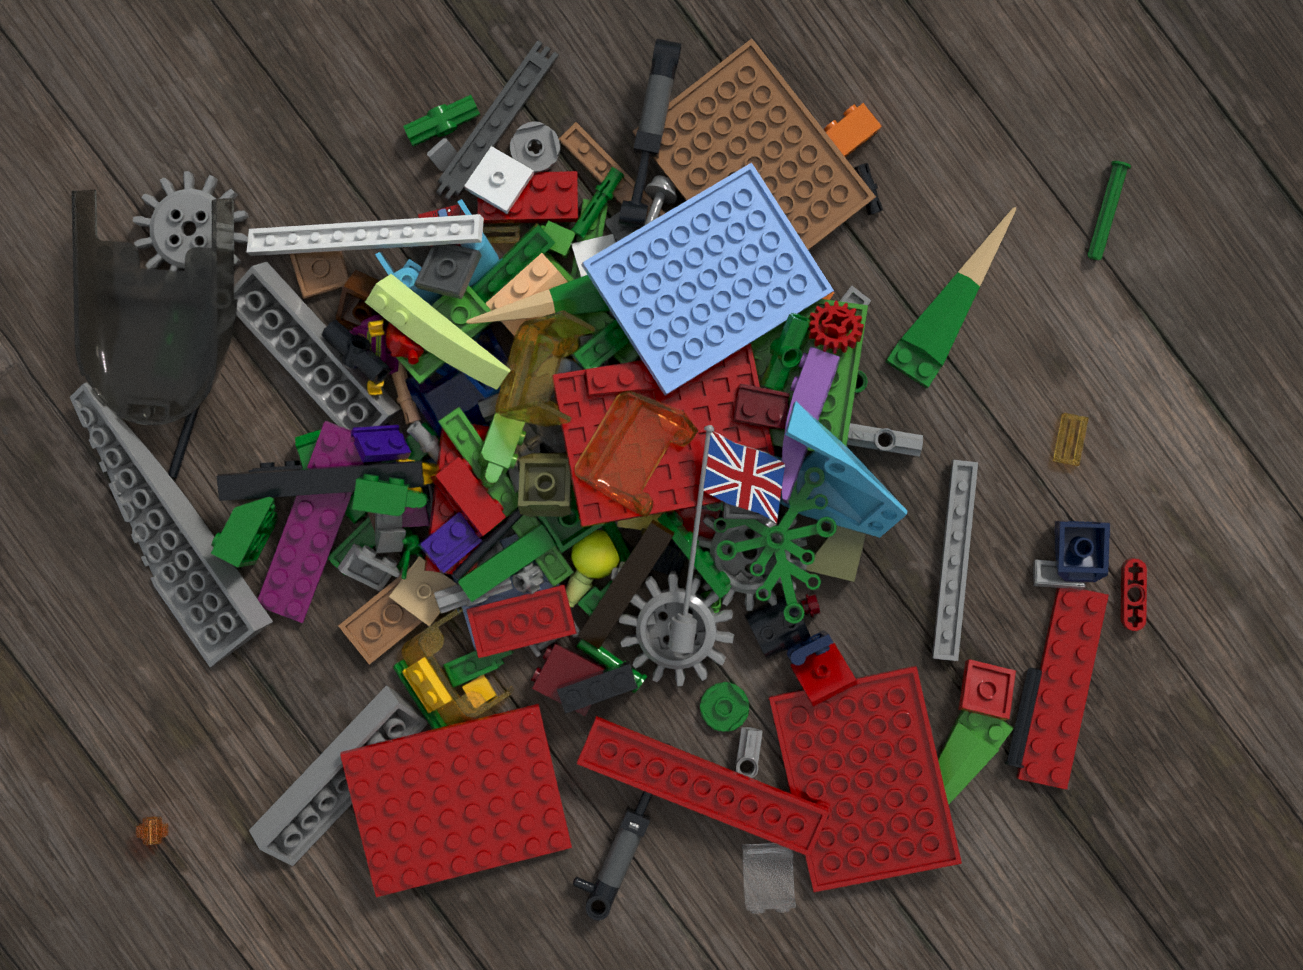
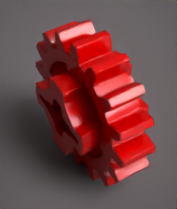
M835 301L833 306L825 302L823 309L817 306L815 313H811L809 318L811 321L807 329L810 331L809 339H815L814 345L816 347L822 344L824 352L828 348L832 349L833 354H836L837 349H841L843 353H846L848 346L854 349L856 342L861 340L864 324H861L862 316H855L857 309L848 310V303L841 307L838 301Z

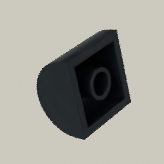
M785 595L777 598V604L774 606L768 602L744 614L766 660L811 638L803 619L799 623H790L785 619L784 609L787 606ZM791 608L789 614L796 617L799 614V610Z

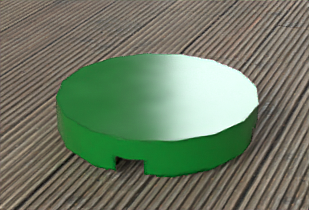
M715 683L707 688L702 695L700 702L701 716L706 724L714 730L723 732L734 731L742 726L748 717V697L743 689L734 683Z

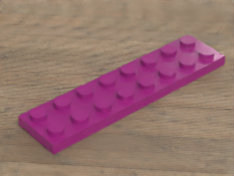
M325 421L307 468L364 464L354 445L355 439L351 437V430ZM353 492L296 496L258 597V601L264 609L301 623L304 622Z

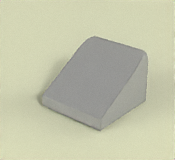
M443 138L427 152V156L440 171H444L458 152L446 138Z

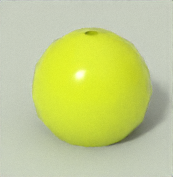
M595 530L572 546L571 558L573 564L580 574L588 578L600 579L609 576L620 562L619 555L611 539L603 530Z

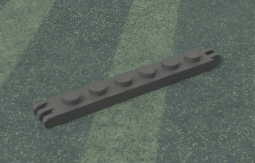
M538 40L439 178L438 183L441 185L436 194L441 196L448 189L449 191L444 198L446 201L449 202L454 195L459 197L462 194L465 184L491 146H496L559 57V54L554 52L547 59L546 57L551 51V48L548 46L539 53L538 51L543 45L541 41Z

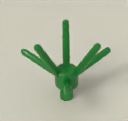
M410 527L403 528L406 530L405 539L402 540L405 551L397 565L399 571L402 569L401 578L403 580L407 577L410 555L416 554L417 557L420 556L424 559L420 552L422 549L418 545L422 541H420L418 535H413Z

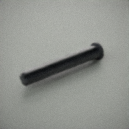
M1028 668L1008 759L1004 761L1005 764L1024 768L1022 762L1042 677V671L1039 669Z

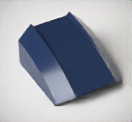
M1055 521L1056 567L1058 575L1064 581L1097 582L1108 576L1110 523Z

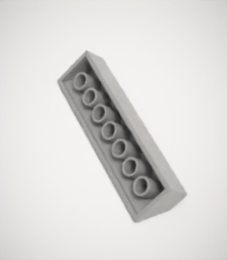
M268 262L252 266L222 299L338 426L351 431L354 427L385 426L401 410L398 404L382 387V395L368 394L367 383L370 379L359 369H352L344 365L342 362L343 355L322 336L326 326Z
M386 685L251 827L249 832L258 848L293 866L352 804L340 753L420 733L428 724L426 718L401 694Z

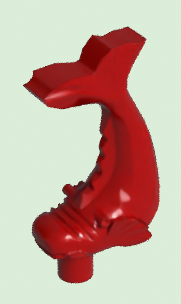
M389 322L386 330V346L391 352L390 355L408 358L409 364H417L419 362L418 358L424 352V348Z

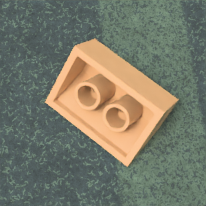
M541 253L485 304L492 311L567 283V280ZM557 316L501 322L525 346Z

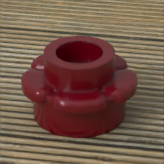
M806 594V599L802 600L805 615L810 614L814 618V615L821 614L816 594L811 596Z

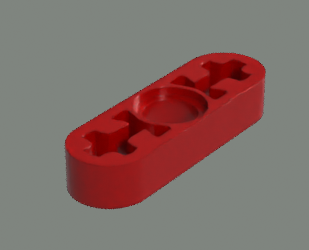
M1130 558L1124 561L1121 567V623L1128 630L1139 631L1146 624L1147 567L1142 560ZM1133 563H1135L1136 567L1140 568L1139 572H1135V580H1140V584H1128V580L1133 581V573L1128 571L1129 567H1133ZM1133 587L1140 591V597L1135 602L1130 601L1127 596L1129 589ZM1127 605H1140V609L1134 608V615L1139 617V621H1136L1134 626L1131 622H1128V617L1133 616V609H1127Z

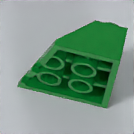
M266 497L235 507L222 532H218L211 543V546L214 547L211 554L238 568L256 564L278 522L277 512L274 511L276 508L273 504L274 499Z

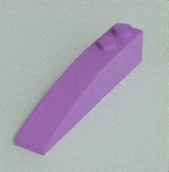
M810 347L808 354L803 353L799 367L803 369L800 377L795 376L790 389L794 393L787 416L785 433L795 401L815 419L819 420L840 363L839 356ZM784 434L782 462L785 463L782 483V500L788 504L808 447Z

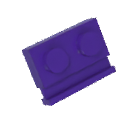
M399 425L354 427L351 431V437L355 439L354 445L362 462L408 459L411 451L403 434L399 432Z
M458 512L418 545L442 574L482 542V540L475 534V531L461 513Z

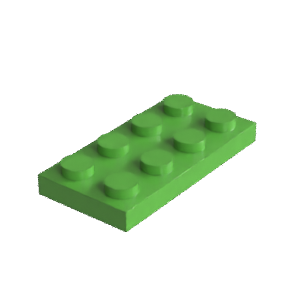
M469 285L462 299L443 295L432 305L434 309L472 339L492 323H466L468 319L491 311ZM424 349L421 357L418 358L419 362L414 365L409 364L408 358L396 357L420 385L446 363L426 349Z

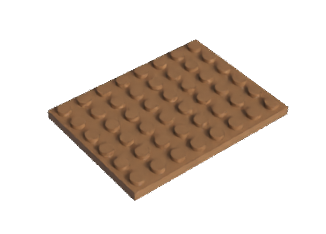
M752 38L669 103L659 158H652L686 201L752 163L809 250L876 198ZM637 127V128L633 131V134H634L635 136H636V134H637V130H638L639 127Z

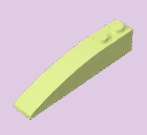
M392 274L376 283L365 301L376 312L424 349L470 377L496 390L511 371Z

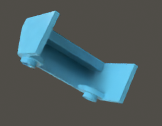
M459 200L458 204L464 213L472 215L463 200ZM482 233V243L461 244L462 247L478 250L482 255L468 284L469 286L476 283L499 261L496 251L484 233ZM383 252L375 254L388 275H394L429 305L432 306L443 296L442 294L418 289L415 286V281L419 274L413 268L406 267L395 272Z

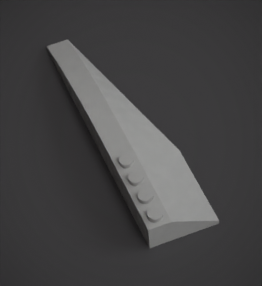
M83 383L70 396L71 402L82 426L87 427L90 433L89 442L92 449L96 448L102 460V462H99L102 471H107L111 480L109 487L125 522H129L132 527L131 536L134 543H139L144 554L141 557L145 567L149 565L153 577L150 579L209 667H212L259 634L273 621L236 567L211 554L214 548L211 546L214 539L213 534L173 479L116 412L88 383Z

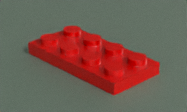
M577 171L534 172V175L508 214L479 197L478 214L484 218L483 224L544 223L548 221L577 222L578 173Z
M565 584L537 591L533 594L529 593L466 609L478 658L577 633Z

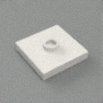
M491 146L464 188L508 214L534 175V170Z

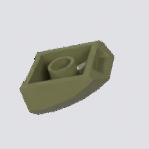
M531 453L520 457L518 492L520 514L529 517H564L571 514L572 479L567 455L564 453Z

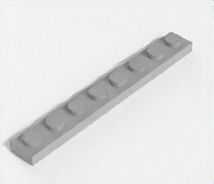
M952 460L932 650L933 659L958 661L978 462Z

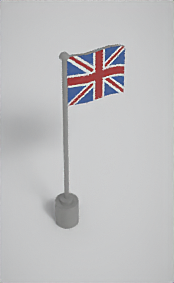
M707 425L704 428L706 430L683 613H678L677 616L672 617L668 648L678 653H690L694 649L697 620L688 613L703 493L706 492L727 504L759 513L776 524L778 518L785 463L767 452L744 446L714 432L712 425Z

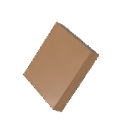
M342 251L289 254L303 299L341 289L350 278Z

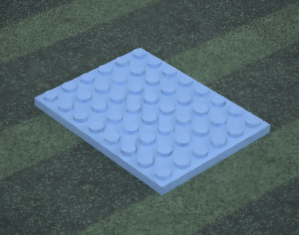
M752 163L581 264L664 395L669 394L787 321L791 312L798 314L834 291Z

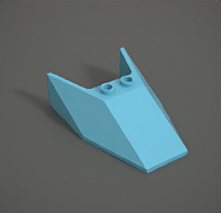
M795 401L785 435L814 450L803 461L797 478V494L805 483V472L811 467H818L824 472L825 480L821 486L813 488L807 500L814 498L817 494H823L828 499L827 507L822 510L815 508L798 513L817 520L828 516L834 519L838 526L880 538L904 518L908 511L839 439ZM812 472L809 476L812 482L818 481L820 477L817 472ZM781 491L780 504L790 508L789 502L788 504L783 502ZM818 497L815 500L816 505L819 507L823 506L825 499Z

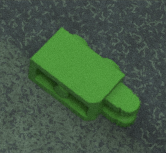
M497 411L491 420L477 459L480 466L485 467L481 481L482 485L489 489L493 488V486L495 487L501 474L505 475L509 468H514L518 458V454L514 453L517 445H522L526 435V431L522 430L525 422Z

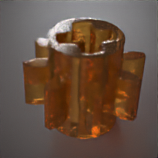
M159 816L145 817L142 819V823L136 826V838H142L144 845L161 844L162 838L168 836V823H163L162 817Z

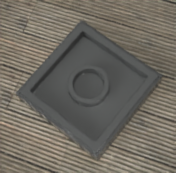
M432 245L415 281V286L418 289L462 299L482 255L478 250L457 245Z

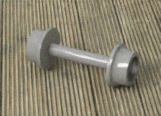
M655 176L652 182L645 188L647 195L654 199L645 225L658 218L663 203L671 204L677 200V189L668 177Z

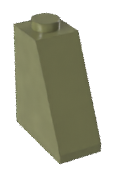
M837 525L834 535L825 537L814 551L815 560L812 564L807 565L806 570L854 582L866 534ZM812 555L810 556V558H809L806 562L811 561Z

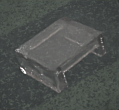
M776 843L742 845L746 910L759 914L766 912L765 909H775L776 912H788L790 908H796L793 850Z

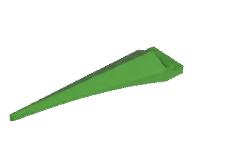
M962 710L938 756L948 804L956 798L999 751L1000 746L1013 730L1012 726L1001 719Z

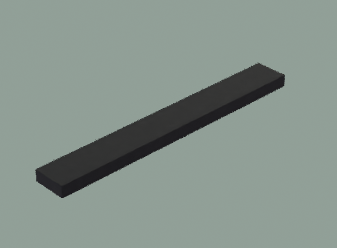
M422 460L218 474L216 476L219 501L355 492L356 479L359 477L363 478V474L378 475L379 480L388 482L389 477L404 479V484H409L410 488L424 487Z

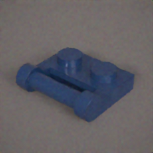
M823 630L787 650V657L793 664L802 665L807 656L813 653L817 656L830 650L829 645L833 644L830 635Z

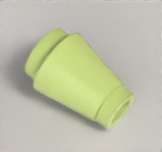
M578 570L571 574L566 586L570 607H574L593 586L594 578H588L580 574Z

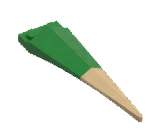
M1016 207L1010 210L951 281L899 339L886 359V363L926 389L930 386L944 365L1015 214Z
M585 275L468 319L466 323L476 324L610 312V309L589 276Z

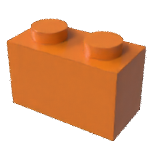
M864 103L858 107L854 104L843 113L845 117L837 123L834 120L823 129L845 158L879 132L882 127Z

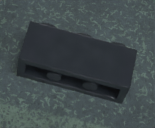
M630 661L559 685L557 692L566 714L637 689L638 684Z

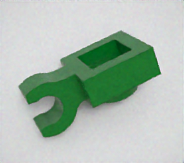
M612 580L602 590L595 585L577 603L589 616L607 591Z

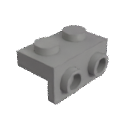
M355 543L338 566L341 573L380 592L392 575L398 578L401 574L396 567L397 562L386 555L381 557L371 547L366 545L361 547Z

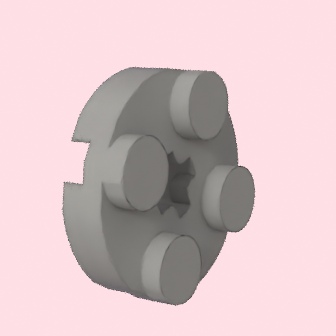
M528 122L517 129L510 142V152L513 159L534 170V172H545L557 163L560 154V142L555 131L541 122ZM533 141H536L538 145H542V149L539 150L538 154L528 150L532 146Z

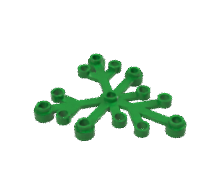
M811 467L805 472V483L798 494L796 480L789 499L790 508L778 526L769 528L756 519H724L722 517L717 518L713 524L714 529L719 533H723L729 528L746 525L762 535L761 537L736 543L731 540H723L717 546V555L722 560L728 561L733 559L738 552L765 546L757 561H754L750 566L751 574L758 577L764 574L765 566L775 552L777 563L764 584L757 588L756 597L760 601H767L771 597V590L779 577H781L787 603L784 609V617L790 623H799L804 617V608L801 604L797 603L791 575L806 583V586L811 590L819 588L821 580L818 575L809 574L788 561L785 550L798 557L803 564L810 565L815 560L814 552L810 549L804 550L790 540L816 534L822 537H831L837 529L834 519L825 516L820 518L816 524L788 530L798 512L815 508L822 510L828 505V499L823 494H817L814 498L807 500L813 488L821 486L825 480L824 472L818 467ZM812 472L819 474L818 481L812 482L809 476ZM818 497L825 499V504L821 507L815 503ZM723 502L718 505H706V507L712 511H723ZM719 520H723L726 523L725 529L720 530L717 528L716 524ZM829 522L831 529L823 531L821 528L822 523ZM778 533L781 535L782 539L779 543L772 541L773 534ZM724 545L731 546L732 552L730 554L723 553L722 548ZM806 552L812 555V559L809 562L802 559V555ZM760 564L763 568L762 572L755 573L753 566ZM811 577L817 578L818 584L816 586L808 584V580ZM766 589L769 593L768 596L765 598L760 597L759 590ZM797 608L799 610L798 616H791L789 610Z

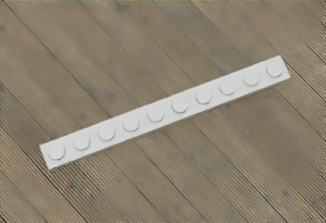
M480 214L249 229L246 253L251 256L482 243L484 218Z

